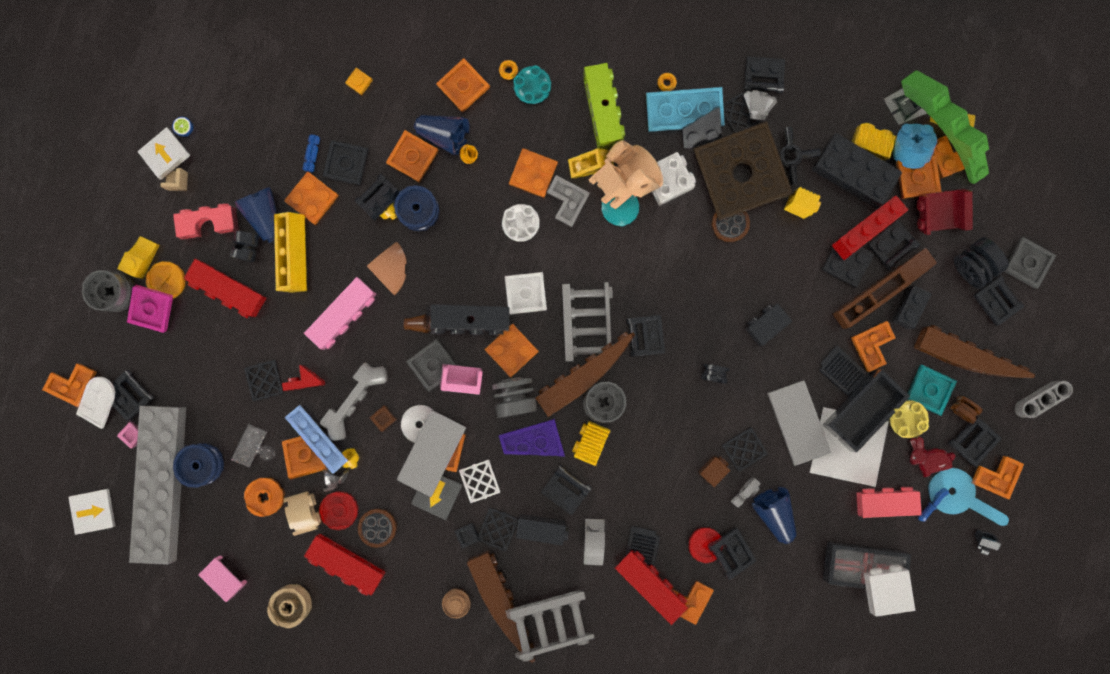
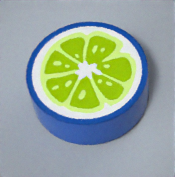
M178 117L173 121L172 128L177 135L186 137L192 133L193 123L186 117Z

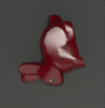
M922 437L910 440L914 449L910 456V463L912 465H919L923 477L952 468V461L956 457L953 452L948 453L938 448L926 451Z

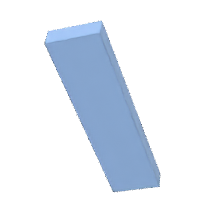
M300 405L285 417L331 473H335L348 461Z

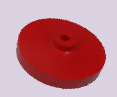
M706 527L697 529L689 539V551L692 557L702 563L715 561L717 559L707 546L721 537L719 533L714 529Z

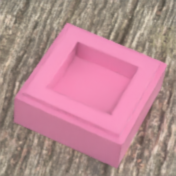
M133 421L129 422L117 435L131 449L137 445L138 426Z

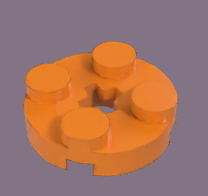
M259 478L251 482L245 490L244 499L247 504L246 507L252 514L259 517L272 515L282 507L285 491L276 480L272 478ZM266 492L269 500L262 502L260 493L264 494Z

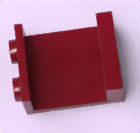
M959 189L919 194L917 208L920 211V219H918L917 225L920 232L931 235V231L960 228L965 231L973 230L972 191Z

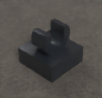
M977 529L974 536L978 541L977 548L981 549L980 553L988 555L991 548L999 550L1001 543L996 535Z

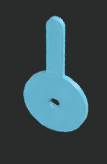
M950 468L945 471H939L932 477L928 488L931 502H933L936 493L942 488H946L948 491L952 487L955 489L954 494L951 495L949 493L936 507L938 510L947 514H959L971 508L998 525L1005 526L1008 524L1009 519L1005 514L975 498V485L971 483L972 478L966 472Z

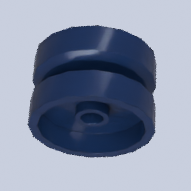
M415 185L403 189L396 197L394 204L396 216L410 230L418 232L427 230L436 223L439 217V204L433 194L425 187ZM418 206H420V209L418 211L414 210L415 207L418 208Z
M205 443L193 444L182 448L173 460V472L177 480L187 487L194 488L213 483L220 477L224 466V460L220 451L216 447Z

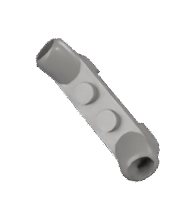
M365 362L352 377L358 381L353 391L338 411L334 408L329 409L320 422V425L328 430V437L331 441L345 439L344 419L346 416L350 417L356 409L354 405L358 400L362 401L366 396L368 386L386 383L388 380L386 368L383 366L373 368Z

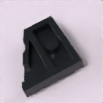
M719 106L714 107L712 111L704 116L701 115L693 123L682 127L684 148L699 147L722 138Z

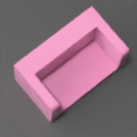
M443 364L440 389L442 391L480 394L482 370L477 367Z
M220 555L214 558L199 576L227 602L242 589L247 581L243 580L240 582L220 562L223 559Z

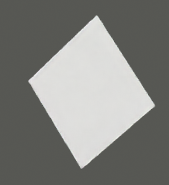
M823 407L820 424L831 453L813 459L810 473L876 487L889 421L855 453L849 451L838 440L839 437H835L823 426V423L836 411Z

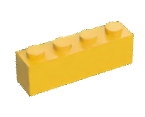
M291 212L274 214L276 291H307L305 215Z

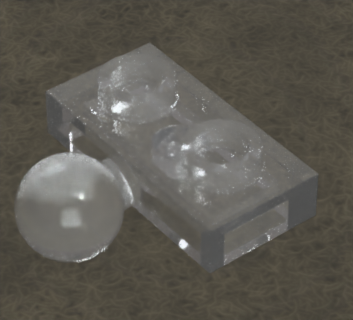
M248 424L231 460L250 467L256 453L259 454L262 460H271L275 454L274 449L269 445L260 446L267 432Z

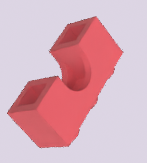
M229 204L217 205L218 208L205 206L199 207L198 211H192L191 209L180 210V213L173 214L176 237L180 239L202 237L201 226L208 220L213 222L214 231L223 234L239 231L236 208L229 206Z

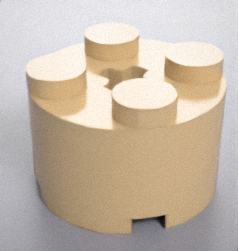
M307 491L284 498V503L288 502V507H285L287 521L290 529H295L292 533L294 536L318 529V525L322 521L319 512L316 513L314 505L317 504L314 493L309 494Z
M299 584L286 585L271 596L267 607L268 616L277 626L285 628L295 627L308 616L312 609L311 597L308 591Z

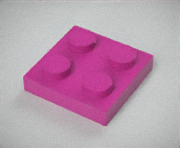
M139 285L133 286L127 323L162 333L166 332L173 295Z

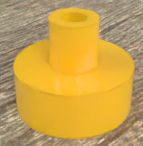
M394 202L380 215L383 219L390 217L394 220L397 217Z
M351 448L343 451L342 454L348 461L342 467L356 468L359 455L355 449Z

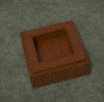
M385 405L369 417L381 432L397 420Z

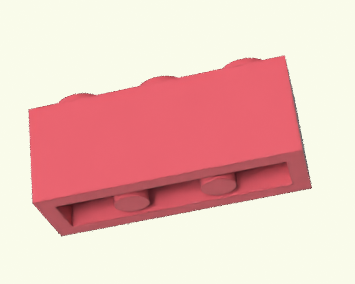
M901 487V490L894 491V488H882V491L876 492L875 489L867 488L862 489L863 492H856L858 516L862 518L921 515L920 492L913 490V487Z

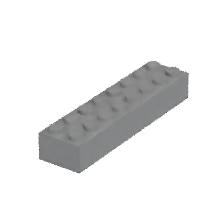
M140 406L129 563L168 565L177 560L181 483L174 475L173 460L176 454L184 448L186 407Z

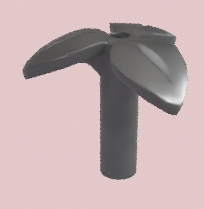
M349 468L341 476H336L329 469L323 470L325 484L328 486L323 491L334 490L338 487V484L343 483L349 474Z

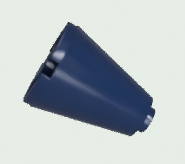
M421 115L415 120L414 128L420 136L452 155H459L460 148L466 145L467 139H464L465 133H469V121L463 117Z
M270 187L235 201L236 207L263 241L267 240L268 243L274 241V214H277Z
M778 487L779 491L775 492L772 489L767 490L754 498L755 503H752L753 509L779 542L784 544L791 543L797 534L790 493L783 487Z

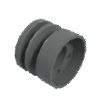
M97 270L85 278L82 284V296L86 304L95 310L121 312L130 307L132 289L135 283L124 273Z
M518 377L506 379L492 385V390H502V393L494 395V398H503L502 403L495 405L497 418L537 411L536 399L526 398V394L534 391V388L525 389L524 384L533 383L532 378Z
M599 382L591 386L584 393L582 399L585 414L593 421L599 423L613 422L624 413L626 396L617 384ZM605 398L607 406L600 407L599 399Z

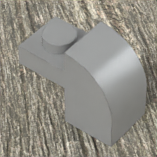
M585 519V565H603L605 547V520Z

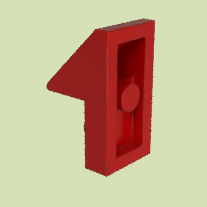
M299 365L301 380L299 377L288 378V382L282 383L283 391L325 385L323 379L304 365Z

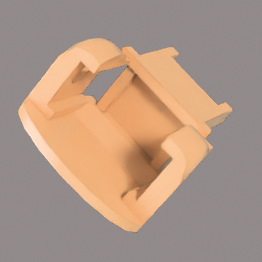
M624 140L613 145L606 155V164L589 179L592 184L598 182V187L606 194L601 199L603 203L606 204L615 197L610 203V206L614 209H617L632 195L642 197L660 188L663 184V175L654 157L643 147L638 145L632 146ZM613 161V162L617 163L618 166L616 167V166L612 165L611 162Z

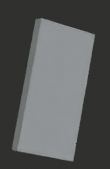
M804 380L767 393L794 466L831 453Z
M431 410L397 480L432 497L467 427Z

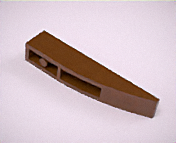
M924 248L832 314L843 329L850 328L918 279L937 262L927 248Z
M934 325L922 327L914 345L915 349L965 370L1000 377H1035V374L1029 372V368L1022 365L1015 366L1011 364L1012 361L1005 357L998 358L994 356V352L987 349L980 350L976 348V344L970 341L958 340L959 336L952 333L945 334L941 332V328Z
M627 332L623 333L617 338L619 342L614 345L611 343L601 348V354L596 356L594 353L585 359L587 362L581 367L578 364L569 370L571 372L570 375L567 377L561 375L554 380V386L550 388L547 385L539 390L540 395L536 397V400L548 417L593 386L623 354L634 338V332L629 335Z
M488 550L468 559L467 565L492 617L504 634L521 652L522 648L516 622L508 619L505 611L514 608L512 603L514 598L511 590H506L504 585L506 579L503 572H499L496 567L498 561L495 554H491ZM525 625L526 634H527V637H528V636H530V635H529L528 629H527V627H526V625ZM528 640L530 649L535 648L534 643L530 644ZM534 656V659L529 660V661H530L531 663H532V662H535L536 656Z

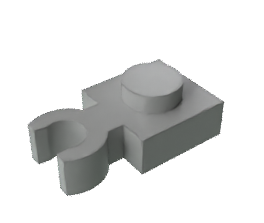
M751 477L731 502L739 508L746 498H749V496L753 497L760 488L758 486L761 483Z

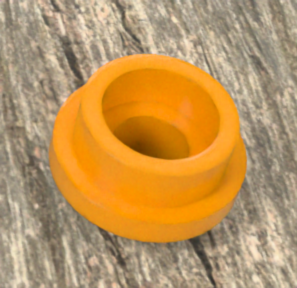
M506 60L501 63L499 73L504 79L510 80L516 77L518 67L515 62ZM506 68H511L512 72L506 73L505 70Z
M663 73L658 78L660 90L672 91L676 87L677 80L673 74ZM665 80L670 81V85L666 86L663 82Z
M464 145L460 148V157L464 163L471 164L477 159L478 152L474 146Z

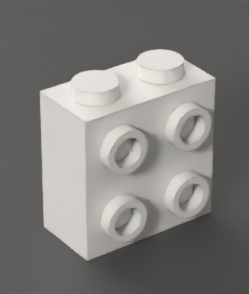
M676 152L657 162L663 175V184L660 188L652 191L659 206L695 187L694 183L696 180L691 172L688 173L685 167L687 163L683 155L680 156Z
M892 565L886 570L872 568L870 572L864 573L871 614L877 617L915 611L909 570L901 565Z

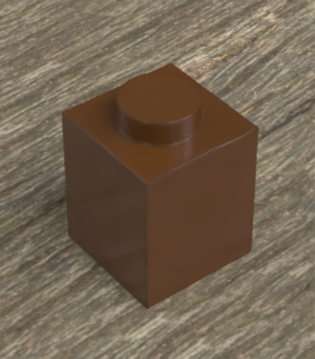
M713 456L698 473L715 487L730 472L727 468L729 464L721 456L719 458Z

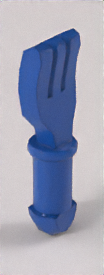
M946 488L939 490L934 496L933 502L928 503V506L921 512L918 519L923 522L926 521L931 513L937 509L936 507L942 499L949 494V491Z

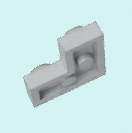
M557 175L547 191L548 194L563 201L555 219L573 227L590 193Z

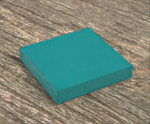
M920 365L907 394L910 397L907 401L919 402L926 410L942 416L957 381L929 367Z

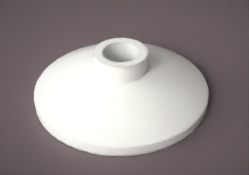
M417 405L409 408L404 413L401 420V429L408 440L416 442L422 428L416 426V422L421 421L424 426L433 409L428 406Z

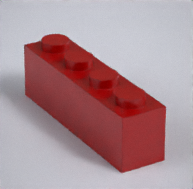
M897 195L841 237L832 247L843 260L847 259L908 211L907 207Z
M194 259L183 278L189 282L188 286L199 290V288L206 291V296L214 300L216 297L222 300V305L230 309L235 307L239 310L238 314L246 318L249 316L256 317L267 298L198 259Z
M318 534L314 538L304 555L310 564L325 568L324 571L331 576L337 575L342 578L341 581L344 584L354 585L363 595H372L386 573L384 570L322 534Z
M631 550L615 569L672 625L688 609L686 604L688 600L681 593L677 595L672 590L674 586L667 579L662 580L658 576L659 571L653 565L648 566L644 562L645 557L639 551L634 552Z

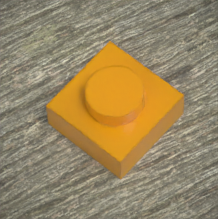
M355 68L345 83L362 95L373 80L358 68Z

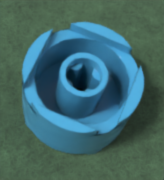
M904 124L899 130L893 148L894 159L902 162V166L911 169L921 168L926 163H929L937 144V137L933 132V127L921 124Z

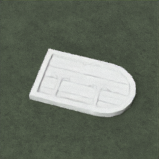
M95 377L89 380L76 414L97 427L104 428L115 398V389L112 383L104 377Z

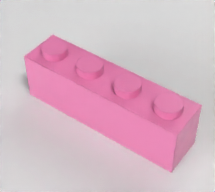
M356 277L304 334L320 349H330L336 342L335 338L339 334L343 335L349 329L348 324L352 320L356 321L362 315L361 310L365 306L369 307L375 301L376 293L360 278Z

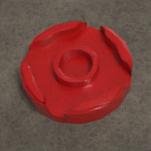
M336 491L330 493L320 504L319 515L322 522L333 530L348 528L355 522L358 516L357 501L347 492Z

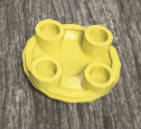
M908 400L899 409H893L895 413L890 417V425L899 436L914 438L927 431L929 427L928 412L919 402Z

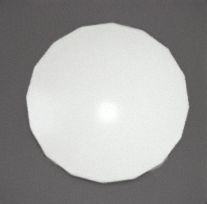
M517 204L504 212L502 227L510 239L527 241L537 233L539 217L531 206Z

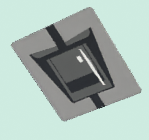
M903 89L884 99L898 125L927 114L919 105L905 96Z

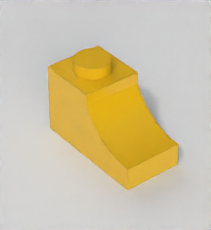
M597 148L568 159L571 178L576 179L598 172L606 164V155L610 150Z
M140 236L135 245L128 252L125 251L117 269L133 277L144 279L160 245Z

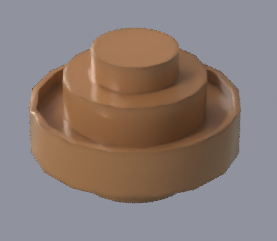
M462 589L450 590L445 594L442 601L445 614L456 619L465 616L471 605L469 595Z

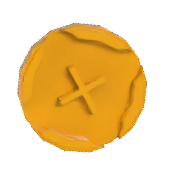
M162 261L154 264L150 271H148L145 283L147 288L171 294L175 298L182 293L185 287V279H183L185 275L178 265Z

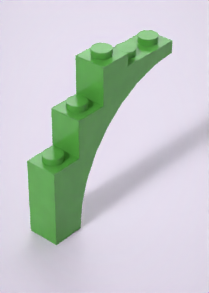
M917 70L903 79L901 82L905 96L925 110L946 134L963 163L969 182L975 184L988 175L989 170L985 152L989 150L987 135L970 126L967 111L950 101L948 87Z

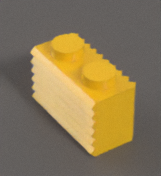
M864 123L856 128L852 143L879 159L886 161L891 156L897 136L892 135L893 133L889 130L883 129L881 131L875 129V126L872 124Z
M800 187L793 192V195L789 196L784 210L805 219L818 211L821 202H819L820 195L817 196L816 193L813 194L809 190L806 191Z
M588 421L587 424L583 423L579 433L582 434L580 442H575L572 452H575L574 457L596 466L610 429Z

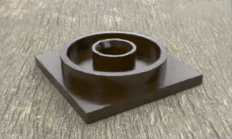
M767 121L694 148L719 221L793 195ZM747 164L751 167L752 176L748 181L740 182L735 179L733 170L737 165Z

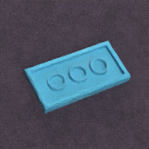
M722 87L646 93L648 132L680 130L687 124L693 123L701 115L704 116L716 106L720 107L721 126L725 125Z

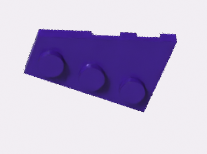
M554 419L499 435L504 454L565 456Z

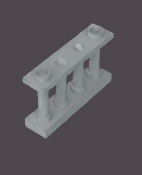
M605 282L604 289L574 290V288L570 289V284H562L566 362L573 361V357H577V355L601 354V348L604 346L577 348V346H573L572 338H576V336L606 335L607 344L611 343L609 298H613L612 287H609V282ZM604 297L605 308L575 309L571 308V300H574V298ZM605 316L606 327L576 328L572 327V319H575V317Z
M577 590L505 610L507 618L516 622L522 651L515 653L516 658L522 659V661H529L534 659L535 655L576 643L578 645L589 643V640L594 638V634L585 633L579 609L580 601L585 600L584 591ZM567 604L571 606L577 631L576 636L569 638L566 637L561 615L562 606ZM550 609L554 615L559 641L548 644L542 615L544 614L543 611ZM532 614V617H535L541 646L530 649L524 619L525 616Z

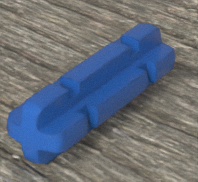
M309 135L308 138L309 145H307L304 159L306 162L303 164V170L306 172L314 171L315 165L313 163L316 162L317 145H319L320 137L317 135Z

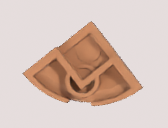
M398 242L394 243L367 265L394 295L399 292L406 279L405 264H407V260Z

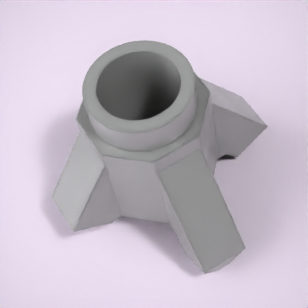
M756 90L752 92L747 91L744 94L750 119L765 121V117L768 116L769 111L777 103L776 98L771 97L768 93Z

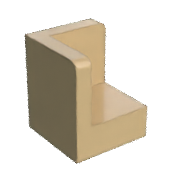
M176 168V171H171L166 176V183H161L160 187L168 191H187L188 172L181 168Z

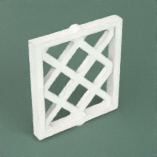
M489 460L459 470L470 503L500 493ZM486 464L484 471L478 469L477 467L479 465ZM488 466L491 474L486 473ZM474 469L471 476L464 473L465 470ZM475 471L482 473L480 479L473 477ZM484 475L491 477L488 484L482 481ZM464 476L469 477V480H468L467 483H466V481H465ZM472 479L478 482L476 488L469 486ZM492 479L494 480V483H495V486H496V487L490 485L491 482H492ZM480 483L486 486L484 492L478 490ZM489 487L495 490L494 493L486 494ZM468 488L474 490L472 496L470 495ZM478 492L482 494V497L475 499L474 495Z

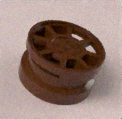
M959 395L956 398L957 402L953 403L950 407L956 415L972 424L976 421V416L980 415L983 411L975 402L962 395Z

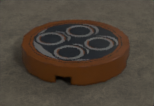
M715 212L712 217L711 227L718 239L732 243L742 239L747 234L750 228V219L748 213L743 212L719 221Z
M380 508L371 509L366 512L358 524V534L362 542L375 548L384 547L390 543L395 537L397 530L394 517L387 510Z

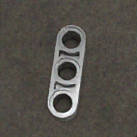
M1052 381L1018 401L1015 405V413L1025 418L1037 417L1070 397L1073 387L1067 381ZM1059 385L1062 388V392L1060 394L1058 393ZM1043 395H1044L1045 398H1046V401H1045L1044 404H1043L1042 401H1041V398H1042ZM1026 405L1029 406V412H1028V413L1025 412V406H1026Z

